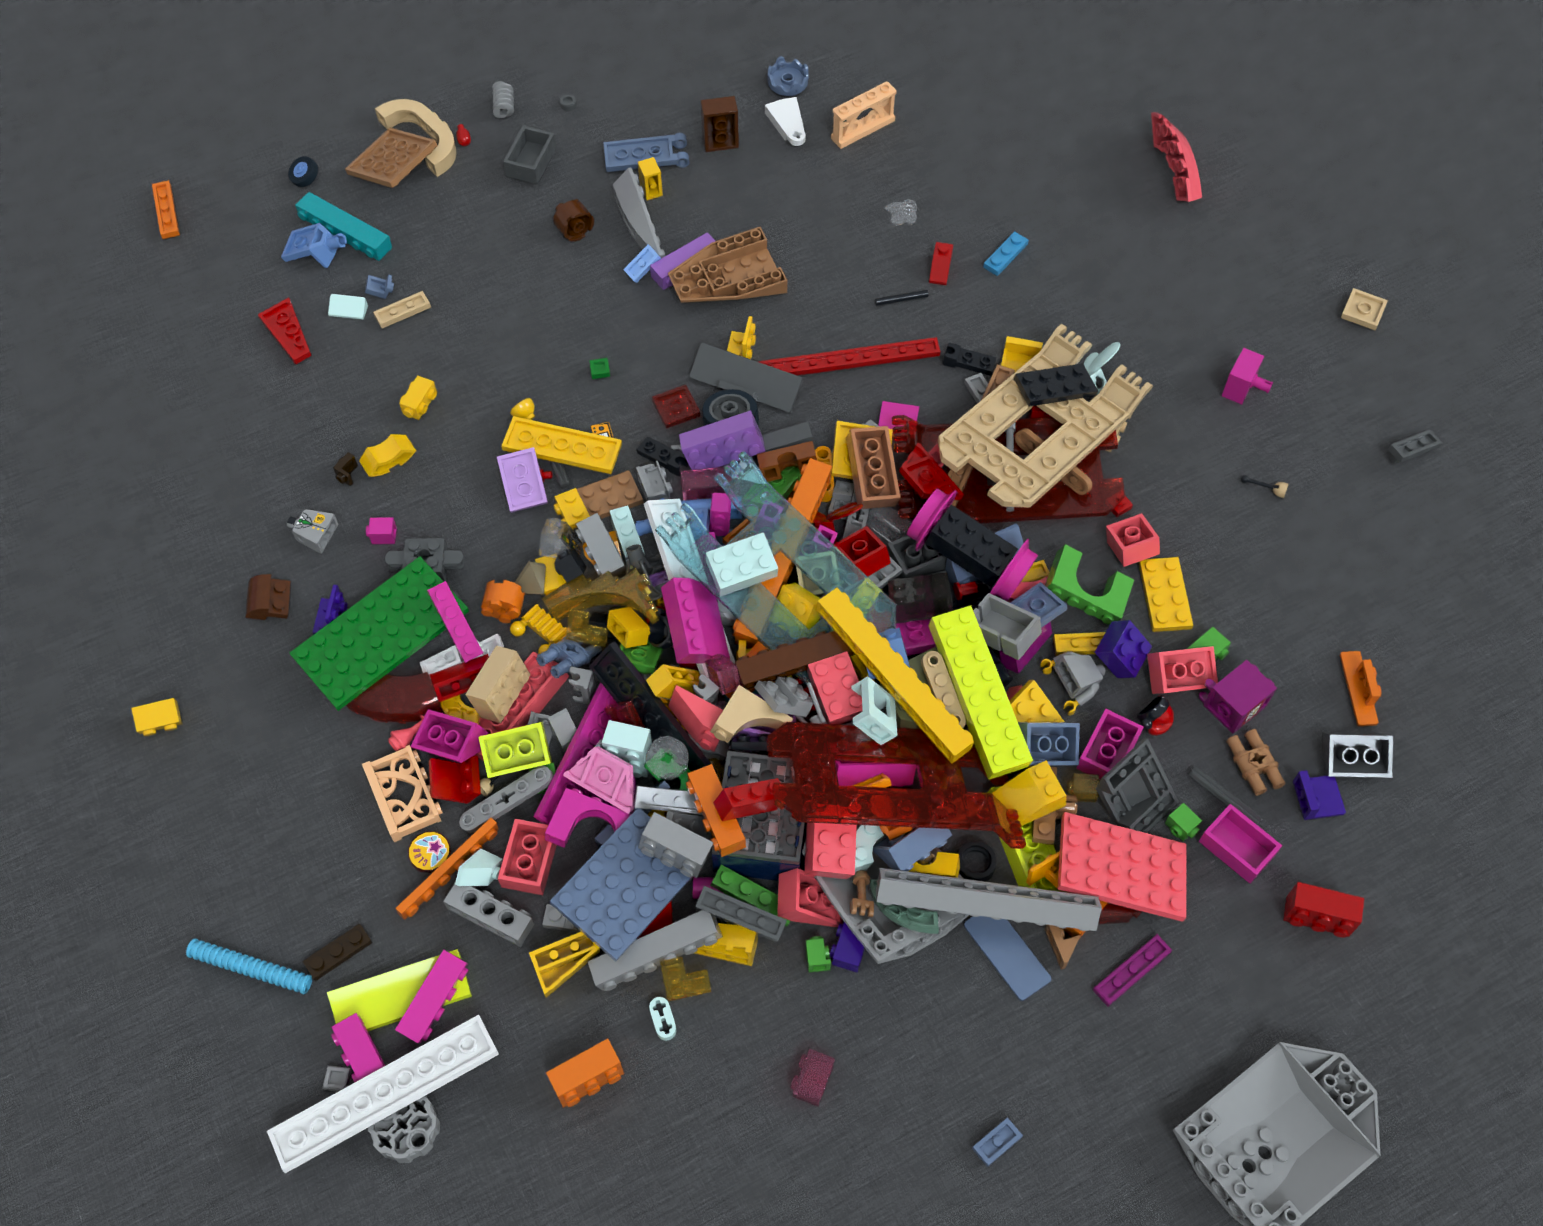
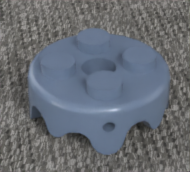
M780 56L777 58L776 63L768 68V85L772 91L779 95L795 96L804 91L808 85V66L806 63L802 65L797 59H794L792 62H786L784 57Z

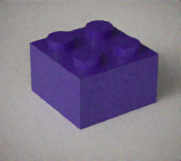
M1130 620L1112 621L1095 653L1117 678H1135L1152 645Z

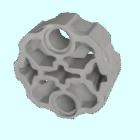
M425 1096L409 1104V1110L407 1105L368 1127V1132L373 1140V1146L382 1156L396 1160L398 1163H411L413 1159L425 1156L431 1151L433 1142L440 1132V1121L437 1118L435 1107ZM419 1104L424 1107L427 1113L418 1110L416 1105ZM403 1123L408 1126L405 1130L401 1127ZM420 1137H425V1143L421 1147H415V1141ZM382 1139L387 1140L392 1146V1148L390 1149L383 1144Z

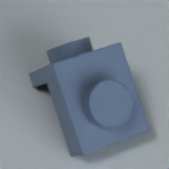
M388 274L386 280L368 275L365 293L386 299L388 293L393 291L392 275Z

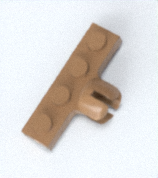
M1051 767L1057 778V767ZM1067 795L1066 806L1033 821L1032 842L1054 844L1055 820L1062 819L1064 812L1076 815L1078 808L1076 796Z

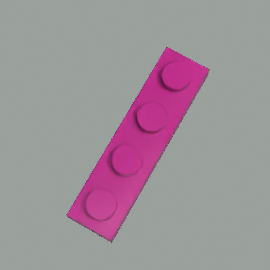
M445 581L428 589L427 592L464 663L483 654L447 582Z

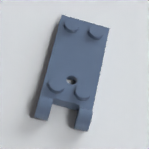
M683 133L603 142L607 172L623 171L630 167L638 169V161L652 157L655 158L658 167L677 165L684 168L689 165L688 153L678 152L673 154L672 146L677 149L686 147L687 139Z

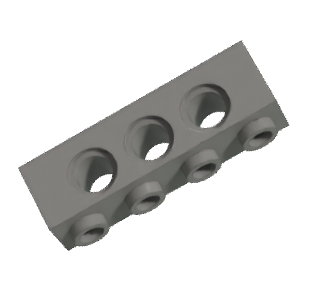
M453 885L443 901L448 910L519 947L522 946L534 926L530 913L522 909L518 911L512 908L513 905L505 900L500 902L494 899V895L486 890L481 892L475 889L476 886ZM470 899H477L473 905H467ZM489 908L495 909V911L492 914H485V912ZM507 918H514L511 924H504Z

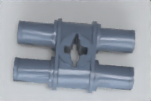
M581 630L573 636H565L558 643L551 644L546 651L537 655L536 660L540 666H545L549 662L556 660L558 664L552 666L550 672L554 678H559L568 673L571 666L579 668L582 665L589 664L593 657L602 653V647L598 642H595L583 648L581 645L588 641V635L585 631Z

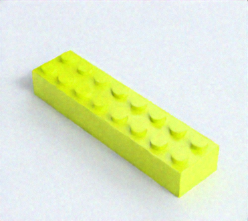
M967 606L932 617L928 627L937 650L945 662L988 780L1027 768L1033 761L972 607Z

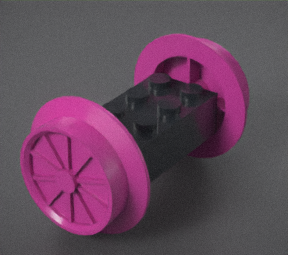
M937 488L918 512L906 535L916 541L915 551H919L926 543L991 588L993 587L990 594L997 595L1001 599L1008 601L1038 557V554L1028 548L1030 539L1027 538L1018 550V548L951 505L957 495L956 490L947 495Z

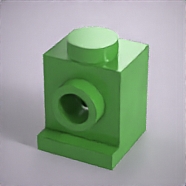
M814 936L810 940H806L808 972L830 970L828 945L824 946L823 937Z

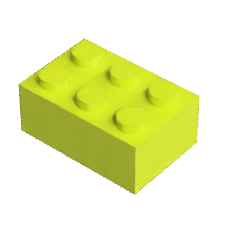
M543 722L478 737L488 778L552 763Z

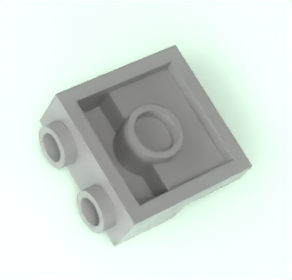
M778 677L775 683L772 681H758L754 687L774 712L807 717L814 704L812 698L803 690L802 685H799L798 681L792 677Z

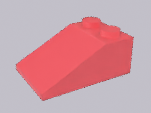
M1214 646L1147 654L1152 694L1207 688L1205 686L1207 679H1212L1216 684L1218 683Z
M676 685L668 707L695 742L699 743L703 749L714 752L721 740L717 739L710 731L723 709Z
M798 868L779 874L777 916L793 922L837 928L839 924L843 923V919L829 901L814 876L804 875V870Z

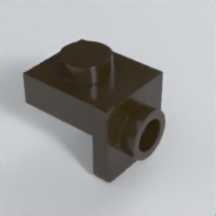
M348 452L333 467L336 474L335 478L340 483H346L349 486L354 484L350 474L358 467L354 455Z

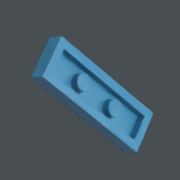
M1014 231L984 262L983 268L998 276L1028 245L1029 240Z

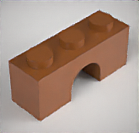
M813 441L757 454L759 469L767 482L782 479L781 472L787 467H798L801 473L804 463L808 464L810 458L817 460Z

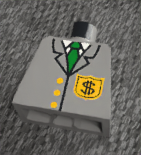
M307 509L302 512L299 518L290 516L287 521V527L292 528V533L299 543L321 554L339 525L334 514Z

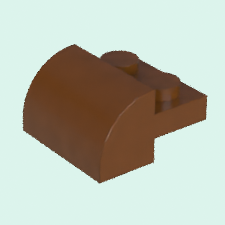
M272 574L252 577L248 582L245 618L266 620L267 617L287 619L291 581L272 579Z

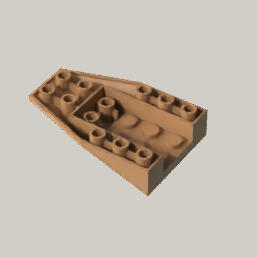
M761 226L712 242L668 272L669 279L681 303L738 300L787 293L788 280L782 268L776 267L767 249V238Z

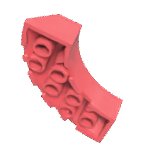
M1152 112L1153 144L1155 148L1166 154L1169 168L1175 173L1173 183L1176 200L1190 202L1202 198L1199 172L1189 142L1183 133L1162 114Z

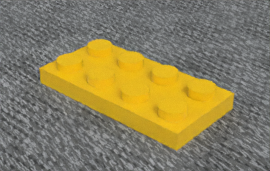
M1179 557L1139 561L1138 564L1152 632L1192 629L1193 621Z

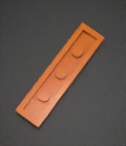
M169 180L152 184L160 235L162 239L179 236L171 184Z

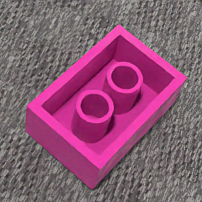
M1105 709L1080 757L1079 765H1077L1076 769L1101 780L1107 772L1135 747L1144 727Z

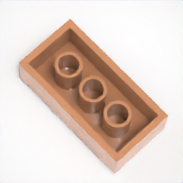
M888 426L850 429L846 441L857 505L863 504L861 509L896 506L901 497Z

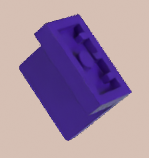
M333 585L330 599L321 598L312 632L313 635L347 610V602H345L343 593L338 585Z
M1307 770L1298 772L1293 780V785L1304 820L1340 816L1346 813L1335 777L1320 776L1311 778Z

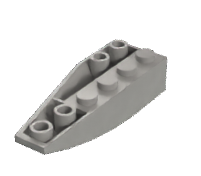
M630 167L613 184L614 198L623 221L642 250L649 244L662 259L665 257L664 249L660 248L659 237L655 234L654 224L651 222L645 205L643 188L638 185V175L634 174Z

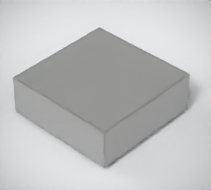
M327 1066L323 1089L339 1092L348 1087L352 1070L346 1067Z

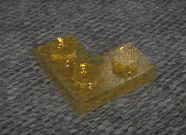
M570 608L567 619L566 639L605 647L608 629L588 625L589 612Z
M682 957L660 961L668 1001L711 992L707 969L685 974Z

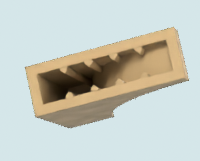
M739 685L710 732L717 739L728 743L738 732L755 726L770 727L784 733L793 718L784 713L774 712L766 701Z

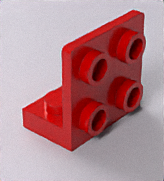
M474 755L462 763L435 758L429 760L431 798L469 804L481 794L478 756Z

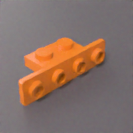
M1360 651L1341 652L1340 659L1357 726H1375L1379 721L1374 705L1381 697V687L1376 681V668L1373 667L1371 659L1362 660Z

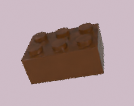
M735 96L701 100L702 137L705 152L739 148L738 109Z

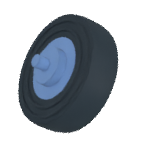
M301 156L291 164L288 177L296 186L306 187L317 177L318 166L310 157Z

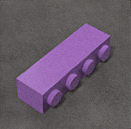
M707 232L651 264V278L663 290L673 286L668 272L710 243L715 242V240Z

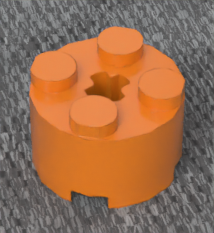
M495 580L488 582L481 604L482 615L497 618L502 623H510L511 620L518 618L521 614L525 592L521 591L522 587L508 580H504L503 583H495Z

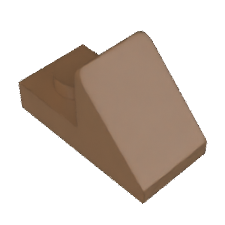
M1046 925L1045 932L1060 969H1065L1080 935L1064 940L1063 928Z

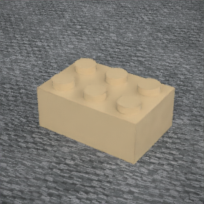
M496 646L465 695L481 718L501 723L531 674L517 651Z

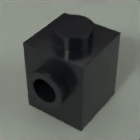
M574 547L570 550L564 549L560 551L554 562L555 570L559 575L563 576L567 583L584 574L587 567Z

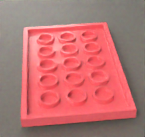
M1064 812L1061 819L1057 890L1099 897L1100 901L1183 922L1186 919V843Z

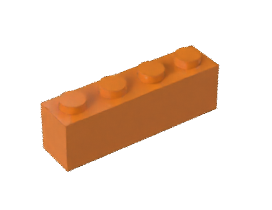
M710 764L687 773L688 782H686V787L689 794H694L696 798L694 805L697 812H702L704 816L702 823L705 831L711 832L713 838L710 841L714 842L712 845L714 851H719L721 857L746 848V839L737 819L722 821L713 802L723 788L713 765Z

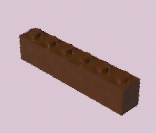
M822 631L813 638L803 637L798 639L796 643L790 645L784 643L771 651L765 649L752 657L748 655L742 656L735 662L734 670L740 686L750 689L755 687L758 681H775L778 677L784 678L806 671L808 664L846 651L849 657L854 656L855 653L835 631L828 633L827 631Z

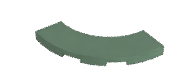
M870 879L869 886L872 898L879 910L890 920L910 930L939 934L937 911H926L915 907L906 908L902 905L894 904L884 905L876 902L878 879Z

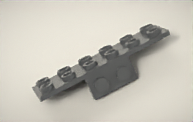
M705 343L700 344L690 373V378L723 390L734 389L747 392L755 401L789 413L792 411L803 380L800 376Z

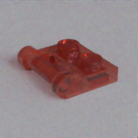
M632 701L613 703L604 708L612 721L645 728Z

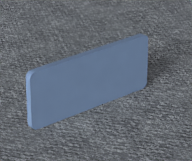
M979 916L971 917L965 921L964 928L1020 1001L1026 1000L1050 983L1051 976L1007 919L995 920L991 917Z

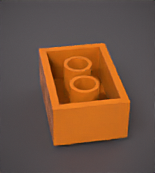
M606 1039L547 1071L546 1074L564 1108L576 1105L580 1102V1098L587 1094L589 1096L596 1094L601 1090L600 1087L607 1083H616L621 1079V1075L624 1072L609 1039Z

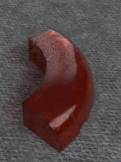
M428 672L404 677L385 675L346 705L348 709L356 714L385 723L389 721L406 724V722L421 721L420 715L424 716L428 709L443 713Z

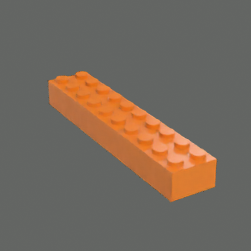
M812 458L809 459L808 464L804 463L800 473L802 475L800 481L797 480L793 488V498L789 497L786 504V514L781 515L778 523L780 525L778 532L775 531L771 539V552L778 566V575L775 578L750 586L748 602L744 601L740 611L742 612L741 618H737L733 626L735 644L738 645L739 640H746V648L749 649L753 648L758 641L762 643L770 624L769 617L782 586L788 582L796 563L795 558L800 554L830 484L832 466Z

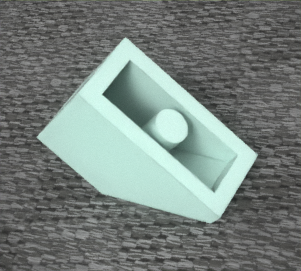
M480 848L459 866L455 885L488 886L494 880H498L503 859Z

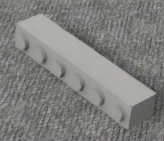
M701 910L635 940L616 962L609 955L603 954L588 961V965L595 986L602 991H610L623 981H633L637 978V975L643 972L650 973L655 971L657 966L661 964L675 962L677 957L681 955H690L695 953L699 947L713 945L718 941L717 939L723 936L716 916Z

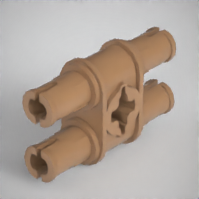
M1252 729L1244 735L1252 748L1250 751L1245 750L1238 735L1227 739L1226 742L1234 755L1233 761L1238 765L1242 778L1249 782L1255 796H1259L1267 790L1259 774H1266L1274 789H1279L1286 784L1278 770V762L1274 760L1269 751L1270 747L1263 743L1256 729Z

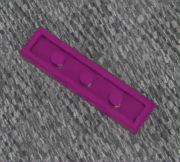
M1156 934L1096 985L1093 991L1109 1007L1173 950Z

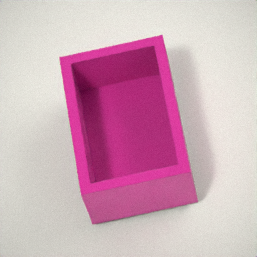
M1229 804L1207 828L1199 840L1204 847L1250 884L1283 846L1232 804Z

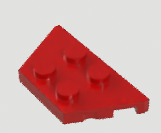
M917 443L907 460L902 464L899 470L901 475L922 499H928L938 488L947 495L956 490L957 495L954 500H961L964 493L924 447Z

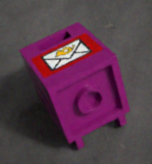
M1245 660L1217 684L1212 679H1207L1205 686L1210 690V693L1208 695L1206 692H1200L1198 697L1204 703L1203 706L1234 734L1267 707L1277 687L1272 680L1266 678L1259 671L1256 665Z

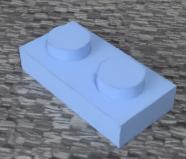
M648 244L623 270L635 283H638L650 270V265L660 260L661 257Z

